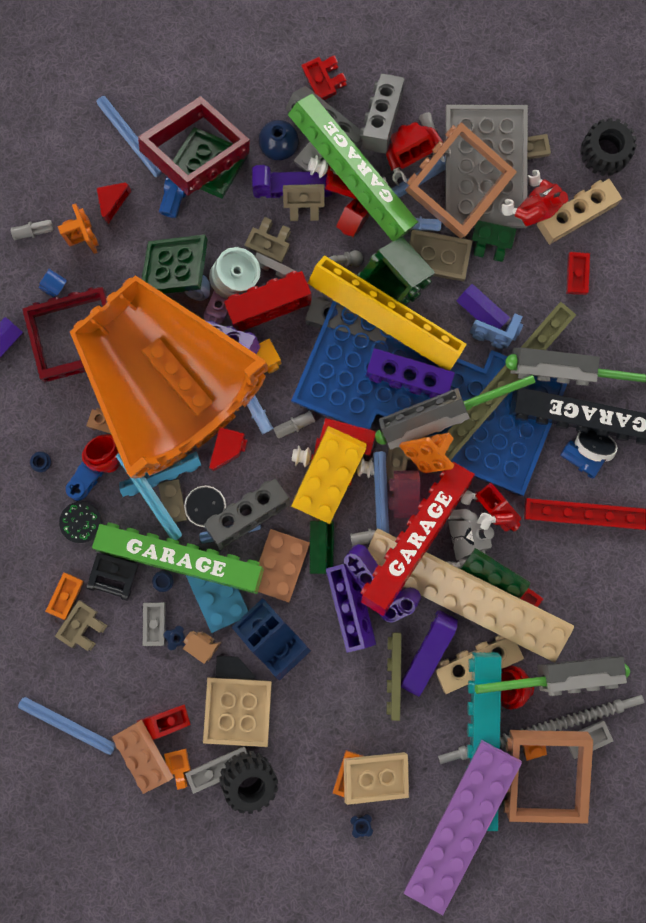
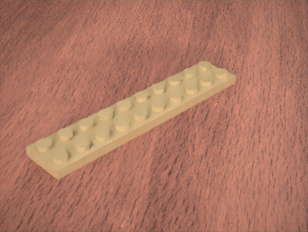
M377 528L368 551L377 564L382 566L386 561L384 557L390 548L394 549L397 545L395 542L397 538ZM427 552L403 586L405 588L417 589L421 596L554 663L574 628V625Z

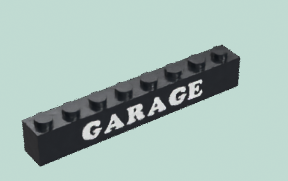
M525 388L513 391L509 415L515 416L517 420L528 421V419L536 420L535 423L541 425L553 423L560 429L573 427L576 428L577 432L581 433L593 431L600 437L612 435L616 436V440L629 441V439L636 440V444L646 445V413Z

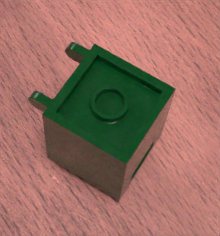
M400 237L373 254L370 262L357 276L407 306L410 300L414 302L421 295L419 291L421 289L424 290L431 284L432 281L430 279L435 274V271L403 237Z

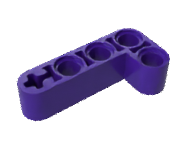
M266 165L252 167V189L255 198H260L261 196L280 198V196H283V185L324 184V197L331 196L332 191L325 189L327 174L319 178L317 172H314L313 175H310V172L271 173V168Z
M360 544L354 545L344 558L345 566L361 589L367 582H372L374 579L372 575L378 564L365 546ZM411 587L400 591L385 615L380 616L384 621L392 623L412 614L421 600L420 592Z
M438 609L435 620L431 622L425 639L401 681V688L418 697L421 695L455 634L458 619Z

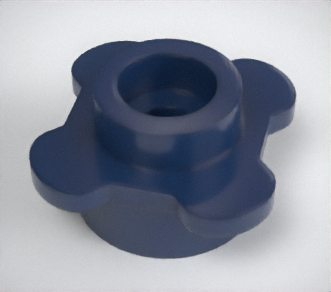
M176 626L175 629L164 632L163 636L166 638L169 650H175L180 645H186L183 642L185 640L183 627Z
M365 814L363 817L353 816L351 818L353 837H369L373 834V829L370 825L372 821L370 815Z

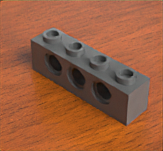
M381 73L379 82L375 81L373 94L375 95L374 97L371 96L369 101L370 112L365 114L364 124L366 126L365 128L362 127L359 140H363L362 149L386 154L404 91V77Z
M304 86L293 92L285 108L287 111L290 112L297 101L313 94L360 150L363 140H359L361 130L308 87Z
M313 297L306 317V325L321 329L326 319L324 313L329 311L332 302H329L330 300L325 297ZM336 304L335 307L338 315L329 320L327 327L335 329L338 325H346L350 329L351 335L362 332L367 334L371 341H386V337L382 336L378 327L371 331L363 329L361 326L362 317L359 315L353 324H345L342 319V310L345 307ZM346 309L344 311L346 312L344 313V315L347 313H352L356 317V314L351 312L349 309ZM339 327L337 329L339 331L348 333V330L345 327ZM358 335V337L367 339L364 335Z
M276 479L266 481L255 492L245 494L241 501L228 505L219 515L215 514L209 517L204 526L219 550H222L290 506V500ZM261 499H269L267 504L259 503ZM244 510L252 511L248 516L241 515ZM227 521L234 522L231 527H224Z

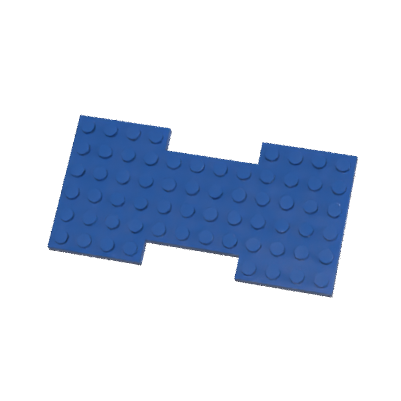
M333 301L291 402L339 422L370 430L375 415L385 417L430 399V395L424 393L416 395L410 393L408 388L401 387V389L390 387L389 383L381 381V383L370 381L369 377L365 375L374 348L438 368L441 367L426 357L421 356L418 352L404 345L391 335L383 334L381 329L380 333L386 337V341L378 340L374 342L369 340L368 335L362 332L351 335L350 329L346 325H338L335 329L327 327L329 320L338 315L335 307L336 304L341 305ZM345 307L342 310V319L345 324L351 325L356 321L358 315L356 314V317L352 313L344 315L346 313L344 311L347 309ZM361 318L363 329L371 331L376 327L367 322V320L363 322V318ZM339 327H345L348 330V333L339 331L337 329ZM358 335H364L367 339L358 337ZM491 350L484 368L458 358L450 370L455 372L450 391L458 388L463 401L478 396L506 365L507 356ZM388 365L383 368L386 374H394L392 366ZM405 372L404 378L412 381L414 380V375L412 372ZM533 376L536 383L523 387L525 389L563 396L567 383H557L556 378H550V381H538V376ZM424 379V383L426 386H434L433 379ZM510 392L450 461L474 473V477L488 483L492 482L495 486L524 496L552 423L541 425L535 423L536 420L533 419L521 421L515 419V416L509 415L513 392ZM452 426L447 427V428H445L444 430H442V431H440V432H434V433L429 434V435H427V436H434V435H436V434H444V433H446Z

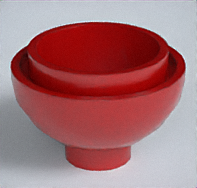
M112 434L97 436L85 446L82 452V460L89 469L110 473L119 467L120 462L116 457L119 452Z
M510 665L501 669V682L529 678L527 673L517 666ZM534 687L501 691V706L506 709L522 707L533 695Z

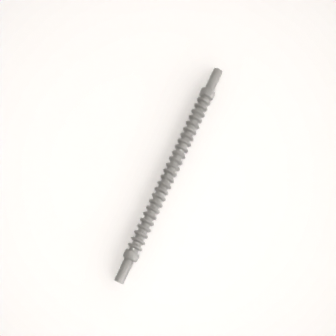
M642 695L623 701L617 699L613 701V704L608 702L607 706L602 704V707L596 706V709L591 707L590 711L585 709L583 713L579 711V714L573 713V716L569 714L566 718L562 716L560 720L556 718L555 721L550 720L549 723L544 721L543 725L538 723L537 727L535 725H532V728L527 726L526 730L556 731V729H559L561 731L563 727L567 729L568 726L573 727L574 724L579 726L580 722L585 724L586 720L591 722V719L597 720V717L602 719L603 715L608 717L609 713L611 715H614V712L622 713L624 709L643 704L644 699ZM510 732L509 735L504 733L503 737H500L501 748L504 747L503 745H506L507 738H510ZM461 746L456 751L439 755L440 764L460 758L462 760L468 759L467 747Z

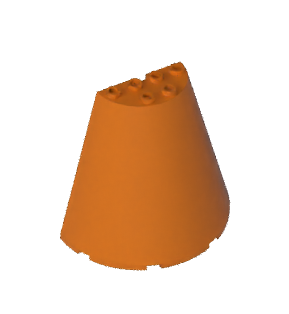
M135 275L133 278L127 279L118 291L109 294L106 298L108 302L103 307H94L90 315L84 320L78 321L70 331V334L127 474L131 478H142L146 472L149 476L184 459L188 456L186 453L192 450L191 448L195 445L197 448H200L219 432V428H225L236 417L234 412L238 411L242 405L246 407L258 392L266 378L264 373L268 371V365L263 358ZM157 338L163 342L213 401L199 415L195 416L143 355L142 350Z

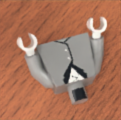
M468 509L453 510L448 518L450 519L448 524L455 557L459 562L448 561L447 563L461 568L474 548L484 554L485 551L491 549V539L494 537V530L490 526L488 530L482 529L480 527L481 524L477 523L478 516Z

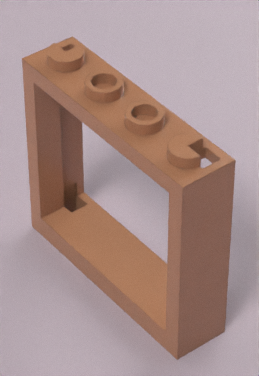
M461 122L456 127L452 125L446 132L447 139L443 143L441 141L438 142L432 150L434 155L430 159L427 157L419 167L422 170L418 175L414 173L407 181L409 186L405 189L409 195L459 238H463L468 234L517 173L515 169ZM458 135L502 172L501 176L462 224L418 187Z
M510 730V738H507L506 750L509 751V755L519 759L520 745L578 746L575 809L517 808L518 770L507 791V799L503 800L504 813H507L509 822L588 824L593 739L590 734L578 731Z

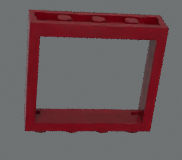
M201 96L138 136L140 152L188 196L197 189H201L207 182L214 180L223 171L229 170L239 160L245 159V156L250 151V139ZM204 117L230 140L233 145L187 175L158 147Z
M91 287L86 292H72L67 297H53L48 299V302L41 304L35 302L31 306L22 308L39 378L44 383L86 371L81 360L47 368L35 317L101 300L102 306H104L108 301L106 300L107 293L103 287Z

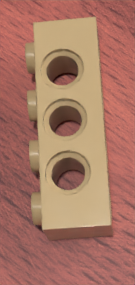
M610 179L604 182L599 180L591 186L590 190L587 192L582 190L577 193L574 199L563 204L554 216L538 222L537 226L550 245L614 208L620 203L622 197ZM591 198H596L599 203H594ZM574 208L581 209L582 213L575 212ZM557 217L563 218L565 223H559Z
M501 635L495 636L496 641L488 644L485 641L475 646L476 650L472 651L492 653L494 648L499 647L502 651L501 669L524 659L518 644ZM464 650L456 654V659L449 661L447 658L438 663V667L434 671L445 694L468 685V680H472V672L468 670V660L472 659V652ZM456 665L463 667V673L460 676H454L453 668Z

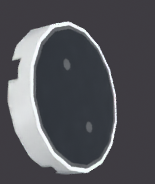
M593 431L588 433L579 432L575 440V446L579 447L578 451L594 461L601 462V459L610 461L614 458L618 449L616 442L610 436L600 437Z
M206 485L197 487L186 497L184 505L185 514L195 525L205 527L204 524L209 517L215 514L219 515L226 508L225 498L214 487Z

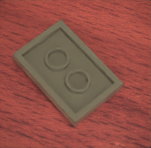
M412 229L409 244L435 271L433 276L464 282L472 240Z

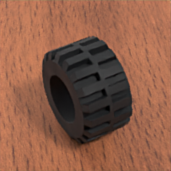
M608 118L605 122L602 119L599 120L598 124H593L591 129H589L582 141L580 155L584 154L581 159L583 162L587 161L586 167L588 169L592 167L593 173L596 174L597 171H600L601 176H604L606 172H608V176L613 175L615 172L619 173L633 157L637 144H635L637 139L636 136H632L634 131L632 128H627L628 124L626 122L622 124L620 119L613 121V118ZM609 140L613 142L618 149V153L608 154L604 152L599 145V141Z
M249 751L248 754L241 752L238 757L236 755L232 756V761L229 762L227 760L225 763L226 768L221 769L220 773L222 776L219 777L220 786L227 804L231 805L234 811L239 810V813L242 814L245 811H248V814H253L254 810L262 811V807H268L270 805L269 801L274 800V793L278 791V780L271 764L262 754L257 753L255 755L253 751ZM258 777V780L252 786L246 788L239 787L245 779Z

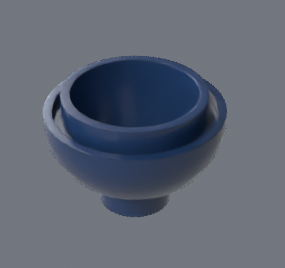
M273 120L267 123L259 134V147L262 153L272 160H285L291 157L298 148L299 138L297 131L287 121ZM278 132L282 134L280 137L274 136Z

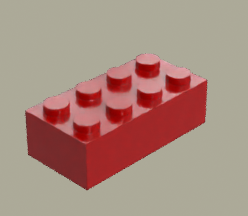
M292 271L286 274L285 278L279 280L277 278L271 279L266 282V285L251 287L246 293L241 295L233 294L224 301L233 327L242 332L309 306L312 301V294L303 272Z

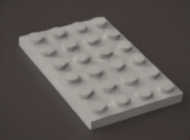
M446 105L445 134L452 125L456 127L462 122L517 171L479 220L511 228H526L527 226H525L521 219L515 217V214L505 216L502 213V204H505L506 199H511L514 201V208H518L527 198L528 105ZM458 135L449 147L451 158L448 153H445V211L462 224L501 176L502 172Z

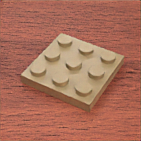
M208 677L203 743L268 747L272 681Z

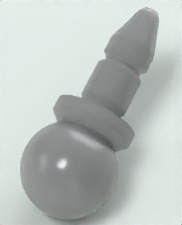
M353 250L350 253L344 252V255L328 257L338 264L344 263L345 266L357 267L363 262V255L357 250Z

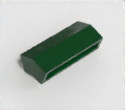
M310 521V574H327L326 569L334 567V521H331L330 524L324 521Z

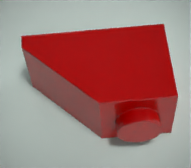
M353 199L345 207L336 228L340 229L343 234L354 237L361 230L370 213L359 200Z
M219 428L209 468L216 471L241 455V451L245 452L248 440L245 439V434Z
M185 704L140 719L152 739L160 738L191 725Z

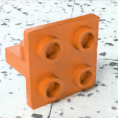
M76 203L72 204L77 219L67 220L62 225L57 226L61 236L69 247L86 241L94 254L98 253L96 246L99 244L90 228L92 225L83 208L79 209Z
M450 433L422 437L421 439L401 442L399 445L405 455L423 473L449 470L454 467V464L445 455L454 439Z

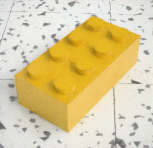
M328 426L293 499L291 507L330 524L366 450V443Z

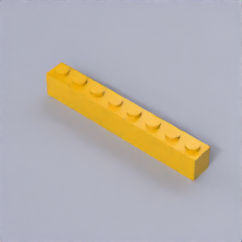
M325 255L316 264L307 284L445 370H451L467 345Z

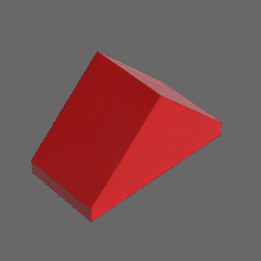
M127 183L97 188L101 215L105 222L110 223L131 193Z

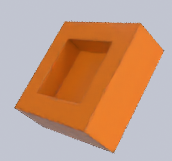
M522 745L527 761L547 755L546 746Z

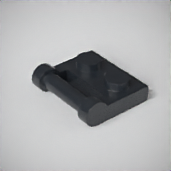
M97 553L88 580L87 590H99L128 601L139 564ZM98 575L124 582V588L98 582Z

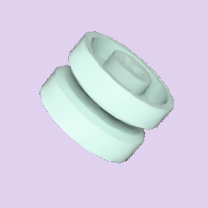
M239 247L228 248L220 254L210 269L209 280L211 286L218 295L225 299L233 294L241 295L246 293L259 280L260 266L255 256L248 250Z

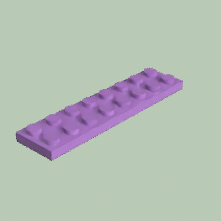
M481 740L404 890L405 895L441 915L444 914L522 764L521 760Z

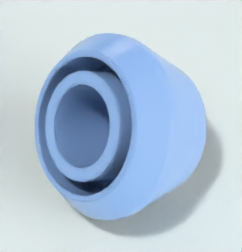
M203 275L201 290L185 291V293L194 300H205L210 296V282Z

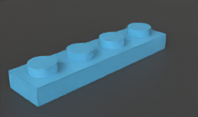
M197 451L193 452L158 473L149 476L146 472L144 477L153 488L159 482L166 479L173 480L183 472L195 471L198 466H201ZM131 478L119 482V489L123 497L139 493Z

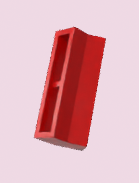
M325 418L319 442H321L327 427L330 426L366 443L364 454L370 455L376 431Z

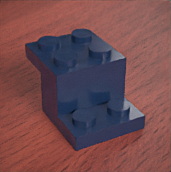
M263 598L232 626V629L251 652L267 666L279 681L311 651Z

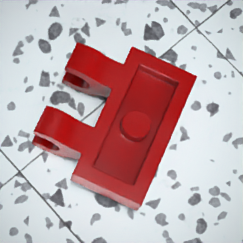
M319 56L301 65L313 92L323 100L337 95L335 89L347 85L345 82L347 80L343 73L331 79L327 73L338 69V61L335 56H331L324 61H321Z

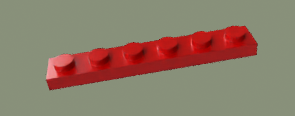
M526 498L524 520L646 530V509Z

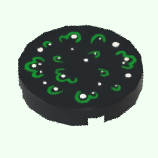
M87 502L69 504L62 511L59 519L61 533L66 539L74 543L91 541L96 537L99 524H102L99 511L95 506Z

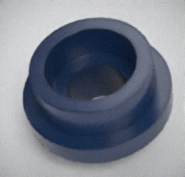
M36 452L30 459L31 468L36 472L47 471L52 462L50 456L45 452ZM43 458L45 462L42 466H39L38 460Z

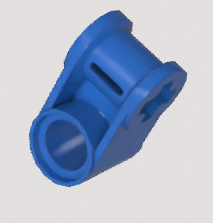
M48 269L38 288L46 294L55 297L59 294L67 280L51 269Z
M82 462L66 485L67 495L76 501L83 500L93 486L97 484L96 480L99 476L102 477L103 472L93 471ZM73 488H79L81 492L79 494L75 493Z

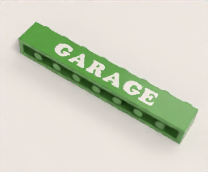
M313 94L297 101L288 113V116L392 241L407 234L418 223L417 219Z
M107 522V525L99 524L92 549L97 552L250 593H258L264 572L263 567L259 566L260 562L250 559L247 562L239 561L240 557L227 554V557L220 556L218 551L207 549L206 552L201 551L199 546L189 543L186 546L179 545V541L170 538L163 541L159 539L158 535L147 533L144 536L139 534L138 530L127 528L125 531L119 529V525Z

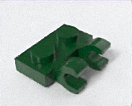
M478 220L474 225L471 240L477 241L473 256L483 258L485 245L490 244L496 246L493 260L503 262L505 248L512 249L517 229Z

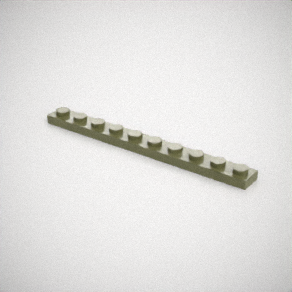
M560 302L520 348L547 350L576 314ZM505 365L479 395L520 380V378H518V374H511V370ZM508 393L473 406L467 410L470 419L465 420L461 424L453 425L446 432L450 433L454 438L445 453L449 460L457 454Z

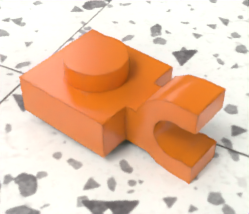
M187 749L165 753L166 765L171 774H175L177 790L188 787L184 773L190 771Z

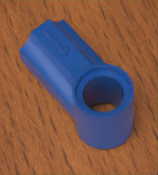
M166 177L164 183V196L159 213L167 217L176 218L182 198H185L186 194L168 177Z
M570 440L560 456L577 466L580 472L584 471L588 474V477L595 478L605 460L601 459L600 462L588 459L578 451L579 447L575 446V443Z

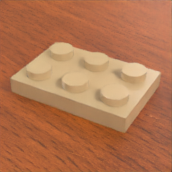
M403 752L344 758L345 803L349 805L409 798L408 754Z

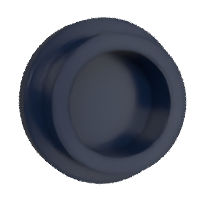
M167 571L157 572L152 579L153 587L159 592L169 591L174 583L173 576Z

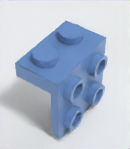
M514 314L506 331L475 320L469 333L473 334L472 337L479 341H484L485 339L492 342L491 345L498 349H503V347L507 349L512 340L515 341L522 330L523 324L520 323L522 316Z

